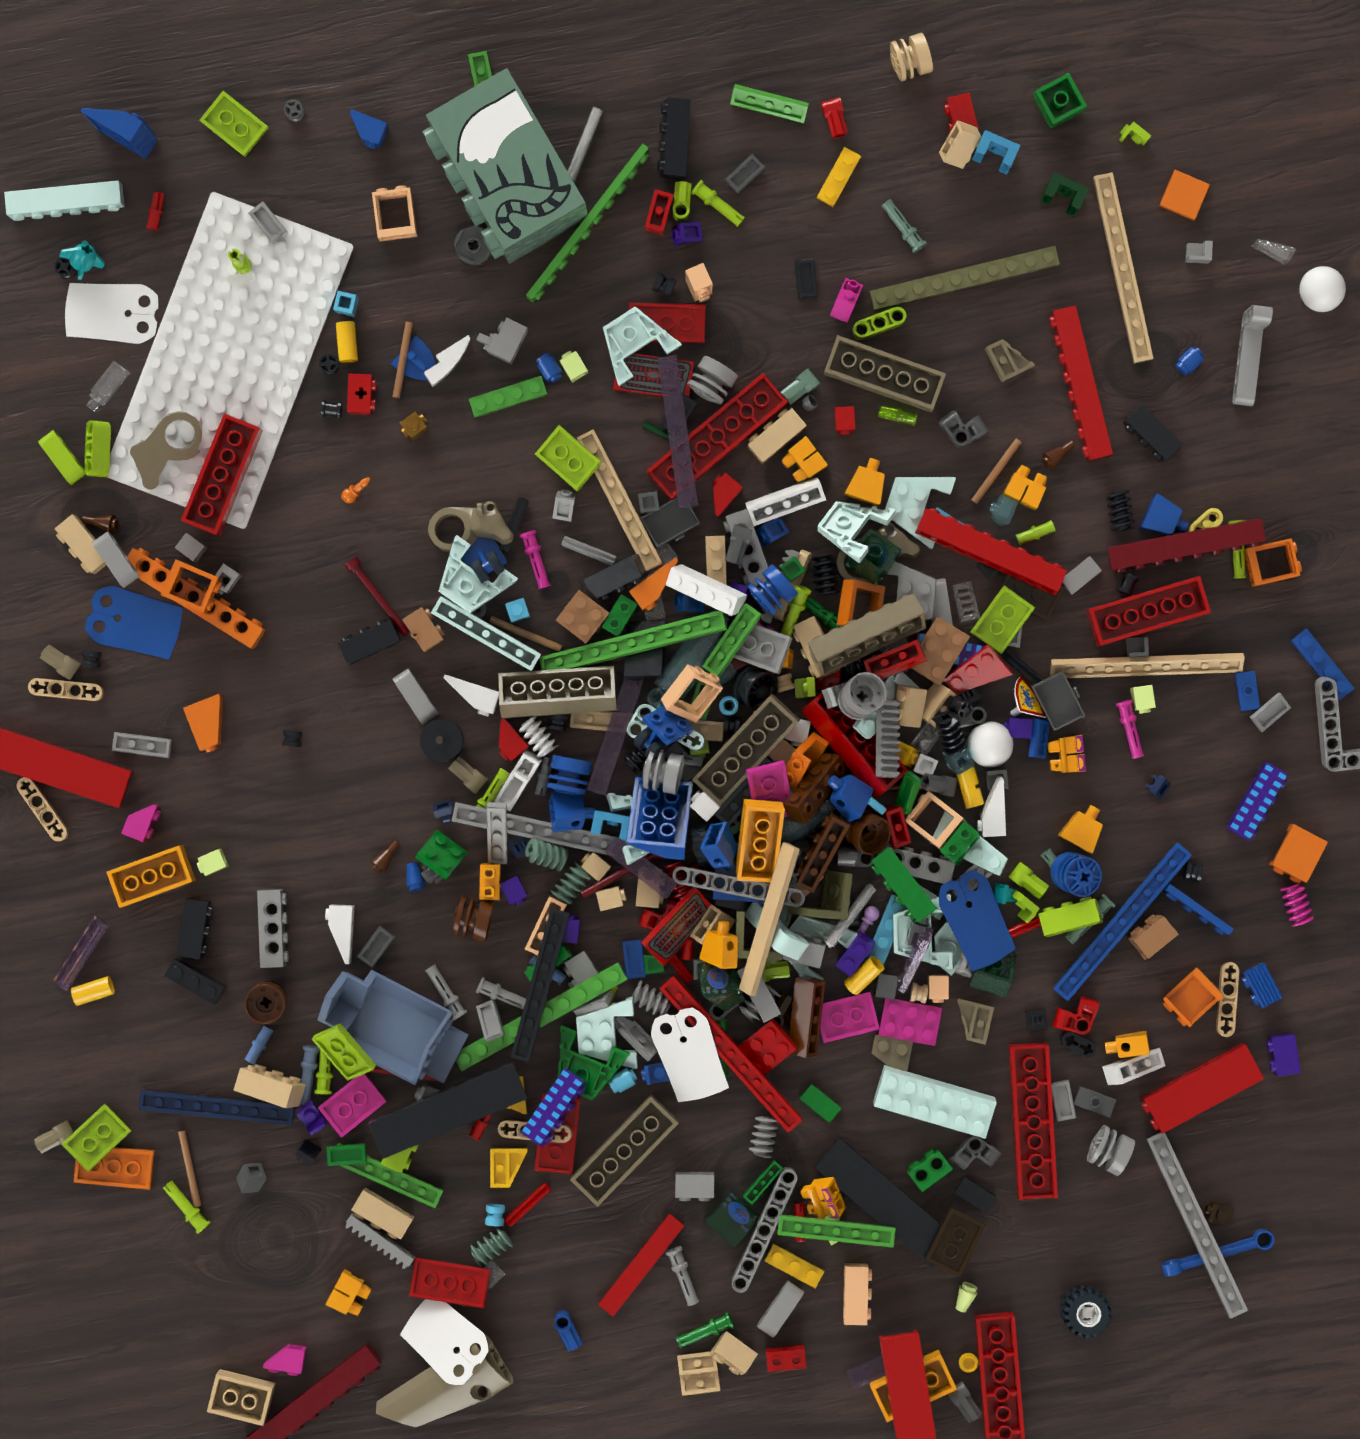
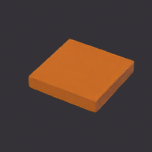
M1174 170L1159 206L1194 221L1210 184Z

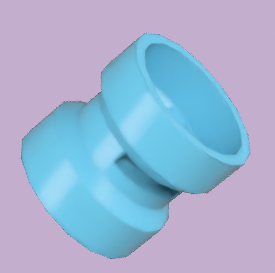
M486 1204L488 1215L485 1218V1225L504 1226L503 1213L505 1212V1205Z

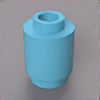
M732 696L722 698L719 703L721 713L727 716L735 714L738 710V701ZM728 702L732 704V709L730 710L725 708V704Z
M626 1067L615 1073L608 1083L614 1093H621L636 1085L635 1080L638 1078L633 1069L629 1070Z

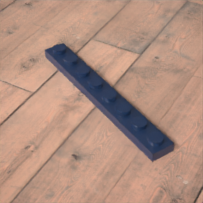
M141 1090L139 1110L293 1125L295 1108H283L268 1102Z

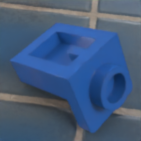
M778 517L762 525L755 532L759 542L764 547H767L772 542L787 535L789 530L781 517Z
M677 592L674 599L676 612L704 613L705 603L681 592Z
M662 1062L645 1064L644 1070H641L642 1080L646 1081L647 1085L670 1081Z

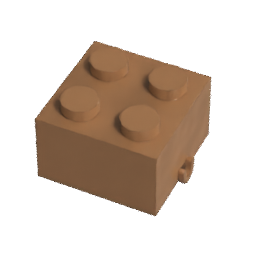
M578 590L571 601L564 607L556 621L584 643L588 644L595 633L600 632L602 624L610 613Z
M421 607L402 620L411 632V637L417 641L423 652H427L444 640L442 636L445 634L439 625L435 626L431 621L434 617L429 609L424 610Z
M1153 914L1145 920L1146 924L1141 928L1138 926L1130 932L1131 936L1128 940L1144 960L1152 957L1179 935L1164 916L1158 914L1155 916Z

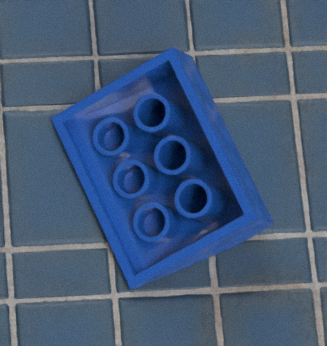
M81 109L83 115L97 130L144 159L147 158L157 142L154 136L155 132L143 121L142 117L134 112L131 115L125 111Z
M635 777L626 844L663 858L684 860L693 782L681 781L678 792L674 795L663 792V783H660L657 791L652 789L653 781L650 788L645 789L643 788V777Z

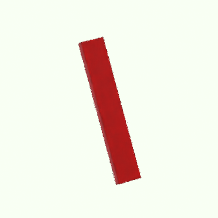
M669 1213L598 1305L611 1316H614L685 1225Z

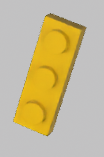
M844 147L821 188L817 199L834 207L861 158L859 154Z
M774 1243L764 1260L815 1289L825 1272L823 1269Z

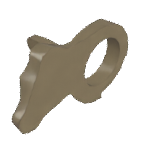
M182 411L169 413L157 424L145 441L141 440L138 444L131 447L130 454L134 459L141 475L143 486L146 489L152 490L158 486L159 476L168 460H189L201 452L198 447L202 441V430L199 425L200 422L194 416ZM184 420L194 427V439L187 447L174 448L167 443L165 430L173 421Z
M491 501L484 504L477 503V508L448 507L440 509L432 516L428 526L429 537L434 545L445 552H450L453 543L441 542L437 537V527L443 519L451 516L458 517L463 521L465 530L461 538L469 543L470 547L478 537L496 540L503 545L511 543L514 537L499 512L497 504Z
M889 523L887 526L883 524L871 537L866 536L854 540L866 546L871 542L882 543L889 550V559L893 556L895 557L894 559L903 557L914 559L920 554L918 544L910 541L892 523ZM893 548L899 552L898 555L892 552ZM840 549L835 563L840 578L842 577L844 580L855 579L875 584L882 575L879 574L880 565L875 563L871 573L864 578H855L849 575L844 567V559L847 554Z

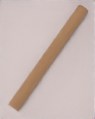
M405 322L392 396L394 398H400L413 327L412 322Z
M1015 438L971 499L973 503L978 504L1021 445L1022 442Z
M491 616L489 623L557 652L561 651L562 645L497 617Z
M186 1130L178 1132L193 1205L194 1207L201 1206V1200Z

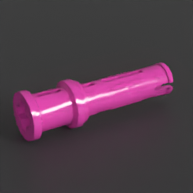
M533 530L519 536L523 539L526 548L524 552L526 555H529L538 588L542 589L551 585L540 555L541 545H538L535 535L537 532Z
M1130 699L1118 702L1116 706L1119 708L1121 716L1119 720L1121 724H1124L1132 759L1142 757L1144 754L1135 724L1137 716L1133 712L1131 704L1133 700Z

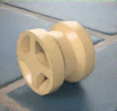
M791 673L777 677V693L795 688V685L791 682Z
M913 982L910 1001L914 1002L917 1000L925 1004L928 995V985L920 986Z

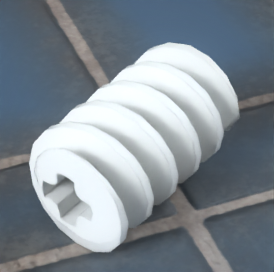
M533 716L521 725L522 727L519 732H526L523 737L524 739L531 738L528 745L535 744L532 750L533 752L539 751L537 757L540 758L552 752L559 745L552 746L555 739L548 740L551 734H544L543 732L546 727L539 728L542 721L535 722L534 720L537 716Z

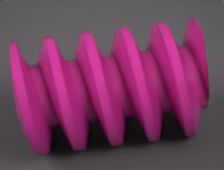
M1299 884L1280 889V891L1286 892L1282 899L1289 900L1284 906H1291V909L1286 912L1293 914L1289 918V921H1295V924L1292 926L1302 925L1314 919L1313 915H1307L1312 909L1305 908L1310 902L1303 900L1307 897V894L1301 893L1305 886H1300Z

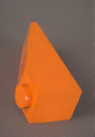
M676 557L629 591L642 611L646 609L650 611L657 606L656 602L666 587L671 567L678 564Z

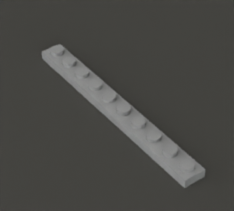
M455 802L451 821L487 829V809ZM507 813L508 834L535 838L545 842L625 859L622 849L624 846H627V840L601 833L599 835L592 834L591 831L583 829L552 832L550 822Z
M1160 1132L1147 1138L1146 1141L1228 1317L1231 1319L1248 1311L1166 1133L1162 1134Z

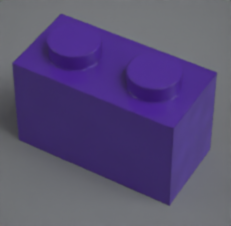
M860 930L849 947L839 956L835 966L851 977L873 949L875 941Z
M1288 1033L1268 1036L1269 1041L1266 1042L1268 1053H1271L1272 1059L1269 1061L1270 1071L1276 1076L1301 1073L1295 1035Z

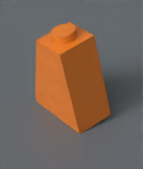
M222 694L214 695L183 708L199 750L206 751V753L216 750V746L221 744Z

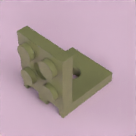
M826 870L823 877L820 908L788 906L787 913L807 917L847 920L852 874Z
M736 910L735 936L738 937V958H745L747 961L751 948H743L745 911ZM774 949L769 950L766 963H778V960H782V954Z

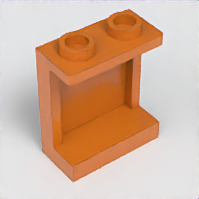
M815 732L793 752L786 765L788 783L793 789L799 785L806 770L809 772L829 744L828 741Z
M1289 824L1286 830L1288 833L1274 860L1270 861L1269 865L1273 867L1272 870L1280 875L1288 874L1290 876L1289 879L1297 884L1301 882L1307 883L1328 842L1295 824Z
M1196 967L1163 997L1165 1001L1163 1005L1170 1012L1175 1011L1178 1015L1176 1019L1183 1026L1188 1025L1191 1027L1194 1022L1217 1001L1221 1000L1224 995Z

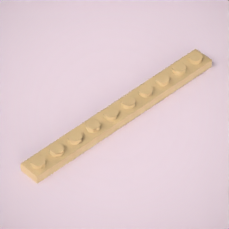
M1113 172L1093 177L1133 364L1153 359Z
M1243 653L1054 659L1051 660L1050 676L1060 671L1064 672L1066 678L1233 673L1243 671L1245 658Z

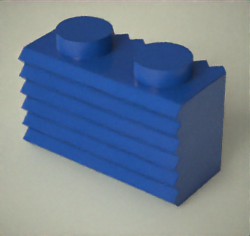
M1261 962L1241 973L1243 975L1241 981L1246 989H1250L1252 993L1250 998L1255 1006L1258 1005L1261 1008H1265L1283 998L1265 963Z

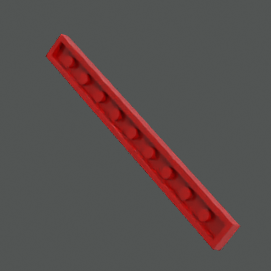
M675 975L659 988L678 1010L694 1008L707 1018L718 1055L787 1132H790L803 1120L800 1114ZM693 1016L686 1017L688 1022L694 1027L697 1023L696 1018Z

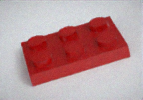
M773 1018L739 1045L740 1049L764 1075L798 1048L795 1042Z

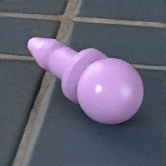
M869 906L865 909L864 916L861 918L863 922L857 933L860 930L865 933L869 924L873 925V921L878 919L879 910L876 907Z

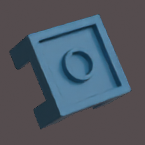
M985 130L972 160L981 163L984 154L989 150L1004 157L999 172L1007 175L1020 145Z
M595 810L591 828L592 834L599 835L602 833L604 820H607L609 825L618 826V823H622L619 838L627 840L630 816Z

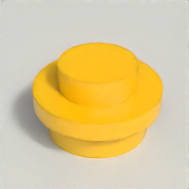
M964 1353L959 1358V1366L964 1372H973L978 1367V1359L972 1353Z

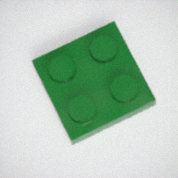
M436 830L415 858L447 880L468 852L442 832Z

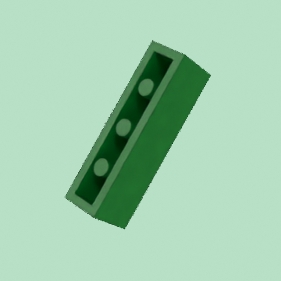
M890 847L871 860L873 863L871 868L877 876L881 874L884 877L883 884L889 891L894 890L897 894L894 898L899 905L907 907L909 911L906 914L912 922L916 920L919 923L937 909Z

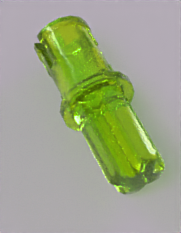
M882 406L878 412L879 418L892 420L895 423L901 422L915 426L917 420L915 419L917 418L916 413L901 411L900 408L896 410Z

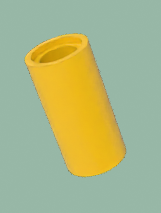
M343 321L336 323L339 362L349 363L358 361L355 322Z
M975 767L956 771L966 809L983 805L984 800L981 789L977 785L979 781Z
M870 956L856 969L851 977L849 976L844 981L847 989L851 993L858 995L884 970L882 962L875 956Z
M106 976L72 987L71 994L75 1005L79 1006L113 995L115 990L111 978Z

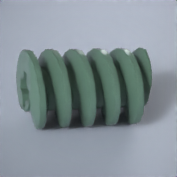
M532 838L525 848V856H529L530 863L536 862L537 865L542 863L543 867L549 865L550 869L556 868L557 871H561L567 861L568 850L567 848L564 849L561 846L558 847L557 845H551L548 842L544 843L541 840L538 841Z
M575 861L574 863L577 867H569L572 873H564L567 880L560 878L562 886L555 885L558 891H550L559 900L568 904L573 903L570 897L577 898L575 891H582L580 885H587L585 879H592L591 875Z
M496 1228L497 1235L490 1232L491 1239L484 1236V1243L482 1244L480 1241H477V1248L470 1245L471 1253L481 1268V1261L484 1264H488V1258L491 1260L495 1259L494 1253L500 1256L501 1249L503 1251L508 1250L507 1244L510 1247L514 1246L504 1230L501 1231L499 1228Z

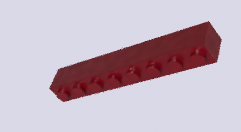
M1262 518L1108 547L1107 552L1111 570L1121 573L1126 572L1127 567L1132 566L1137 570L1146 568L1148 563H1154V566L1166 564L1165 560L1173 559V562L1184 561V556L1192 555V559L1204 557L1203 553L1211 552L1212 555L1223 553V549L1226 548L1236 551L1241 550L1242 545L1250 544V548L1262 546L1261 542L1266 541Z
M367 1342L270 1417L263 1426L260 1425L248 1434L245 1439H289L287 1436L292 1432L294 1434L298 1433L304 1427L302 1424L307 1420L312 1422L319 1416L318 1412L323 1408L325 1411L334 1404L333 1400L338 1396L341 1399L350 1392L348 1389L351 1386L355 1385L357 1387L365 1380V1375L368 1373L372 1375L379 1370L381 1358Z

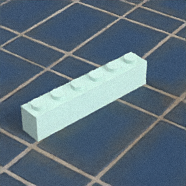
M119 180L4 192L6 215L11 219L13 218L14 221L24 220V217L41 219L43 215L60 217L62 213L80 215L82 211L99 213L102 209L118 211L119 208L125 207L123 185Z
M440 596L431 612L433 615L532 671L541 655L536 650L472 613H468Z

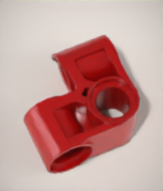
M669 898L663 915L645 907L638 925L652 931L676 906L678 901Z
M1081 996L1076 1013L1058 1008L1052 1026L1082 1035L1087 1034L1091 1030L1100 1002ZM1081 1020H1085L1087 1023V1027L1084 1030L1077 1029V1023Z

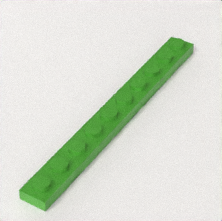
M642 143L526 294L527 299L531 302L541 299L545 293L543 289L547 284L551 285L557 277L555 275L559 269L563 270L567 265L568 261L566 259L570 254L574 255L580 247L578 244L582 239H587L593 224L597 225L601 221L603 211L611 208L615 202L613 198L617 193L620 195L624 191L626 181L634 178L638 172L636 168L640 163L643 165L650 155H648L649 148Z
M719 610L539 657L541 670L581 668L728 630L724 612Z
M615 963L547 1001L539 1028L626 981L628 977L620 963ZM521 1016L502 1026L504 1036L490 1042H486L484 1037L461 1049L456 1059L461 1071L514 1043Z

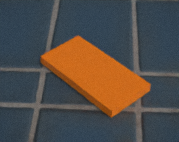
M114 1147L89 1172L76 1160L74 1183L150 1190L155 1150Z

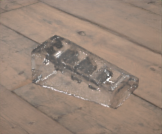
M1258 239L1253 244V248L1284 265L1291 260L1296 251L1294 247Z
M971 581L952 585L960 623L979 619L980 615ZM968 588V592L958 594V590ZM970 595V599L960 601L959 597ZM967 603L972 604V606L966 608H962L961 606L962 604ZM973 610L974 614L964 616L963 612Z

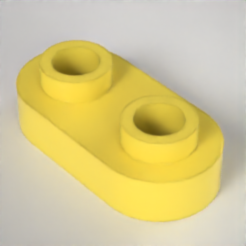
M1217 508L1206 510L1190 525L1188 532L1195 531L1196 528L1206 529L1219 526L1223 521L1222 512ZM1210 515L1215 517L1214 522L1209 520Z

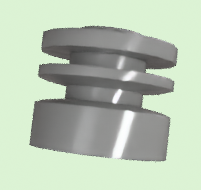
M703 356L698 365V369L703 375L693 373L692 377L696 381L689 380L687 385L703 399L721 405L724 400L719 395L726 397L728 394L722 386L732 388L738 375L720 362L708 356Z
M869 672L858 673L839 690L837 699L839 708L844 715L851 719H866L883 706L886 701L887 690L884 682L877 675Z
M650 751L643 769V788L649 789L653 781L652 789L657 791L660 783H663L664 793L676 795L682 778L684 755L671 753L668 761H665L664 751H660L658 759Z
M1104 1125L1094 1136L1090 1144L1087 1161L1092 1164L1096 1161L1095 1165L1098 1167L1102 1166L1106 1161L1105 1170L1119 1176L1130 1160L1135 1140L1124 1134L1120 1135L1116 1140L1117 1131L1114 1129L1110 1131V1128Z

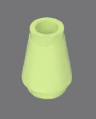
M963 1282L959 1286L955 1307L958 1311L965 1313L978 1294V1288L974 1284Z

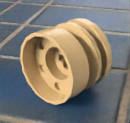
M923 33L909 36V46H907L904 39H899V46L896 41L890 42L891 63L901 82L906 80V73L910 79L914 77V68L920 76L933 72L930 50Z

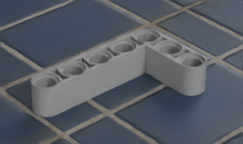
M1252 305L1243 314L1233 390V404L1254 405L1263 329L1271 323L1272 307Z
M1319 677L1315 682L1322 765L1334 772L1360 769V749L1342 751L1336 682L1328 677ZM1328 681L1330 684L1329 688L1323 691L1322 684ZM1327 700H1330L1331 706L1329 709L1325 710L1324 703ZM1332 719L1333 725L1327 729L1325 723L1327 720ZM1333 738L1334 745L1328 748L1327 742L1329 739ZM1354 755V763L1348 764V758ZM1335 757V765L1329 766V760Z

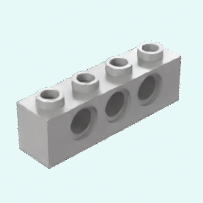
M744 509L725 516L726 521L723 524L726 532L731 534L734 524L753 530L749 541L753 552L750 555L744 554L741 566H738L739 569H744L745 575L742 577L745 585L748 586L751 583L758 588L759 586L754 580L758 578L763 583L766 581L762 573L768 568L748 510ZM756 563L759 566V571L751 573L748 570L749 564Z
M889 842L876 855L877 857L890 847L894 853L901 855V862L912 876L942 884L952 879L955 866L945 856L940 855V859L932 857L933 853L921 851V854L914 853L913 848L903 846L902 850L893 849ZM914 857L920 860V865L917 868L910 866V860ZM931 862L938 864L939 868L935 873H931L928 869Z
M283 889L258 890L260 968L284 967L286 962H289V952L285 951V943H288V932H285L284 925L287 924L288 920L287 912H284V905L287 904L286 893H283ZM270 904L277 906L276 914L269 912L268 907ZM271 923H275L278 926L276 934L271 933L269 930ZM272 942L277 943L279 946L277 953L270 950Z

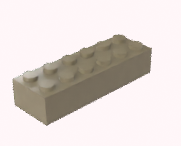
M837 335L823 375L932 413L946 373Z
M914 593L904 595L898 601L892 604L887 603L875 612H868L858 620H851L843 627L830 630L828 634L814 637L811 642H808L811 658L820 676L823 677L925 629L924 611Z
M614 666L499 673V707L501 718L617 710Z
M771 694L692 781L721 806L747 778L746 769L757 767L796 726L800 719L776 696Z
M651 1094L570 1177V1181L598 1207L679 1124V1121Z

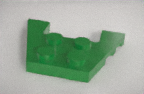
M561 1025L558 1077L564 1068L569 1069L587 1082L585 1085L586 1090L582 1096L594 1100L630 1056V1052L614 1046L607 1064H604L573 1051L572 1048L577 1038V1030Z

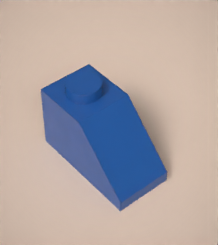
M351 109V117L362 141L365 142L364 145L375 149V147L381 149L389 129L388 124Z

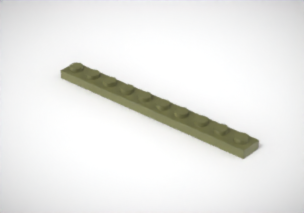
M1051 246L872 290L869 293L875 311L1059 266L1060 262L1056 246Z

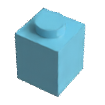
M337 291L333 310L338 314L355 317L359 298L354 294Z
M524 598L505 604L512 623L530 618Z

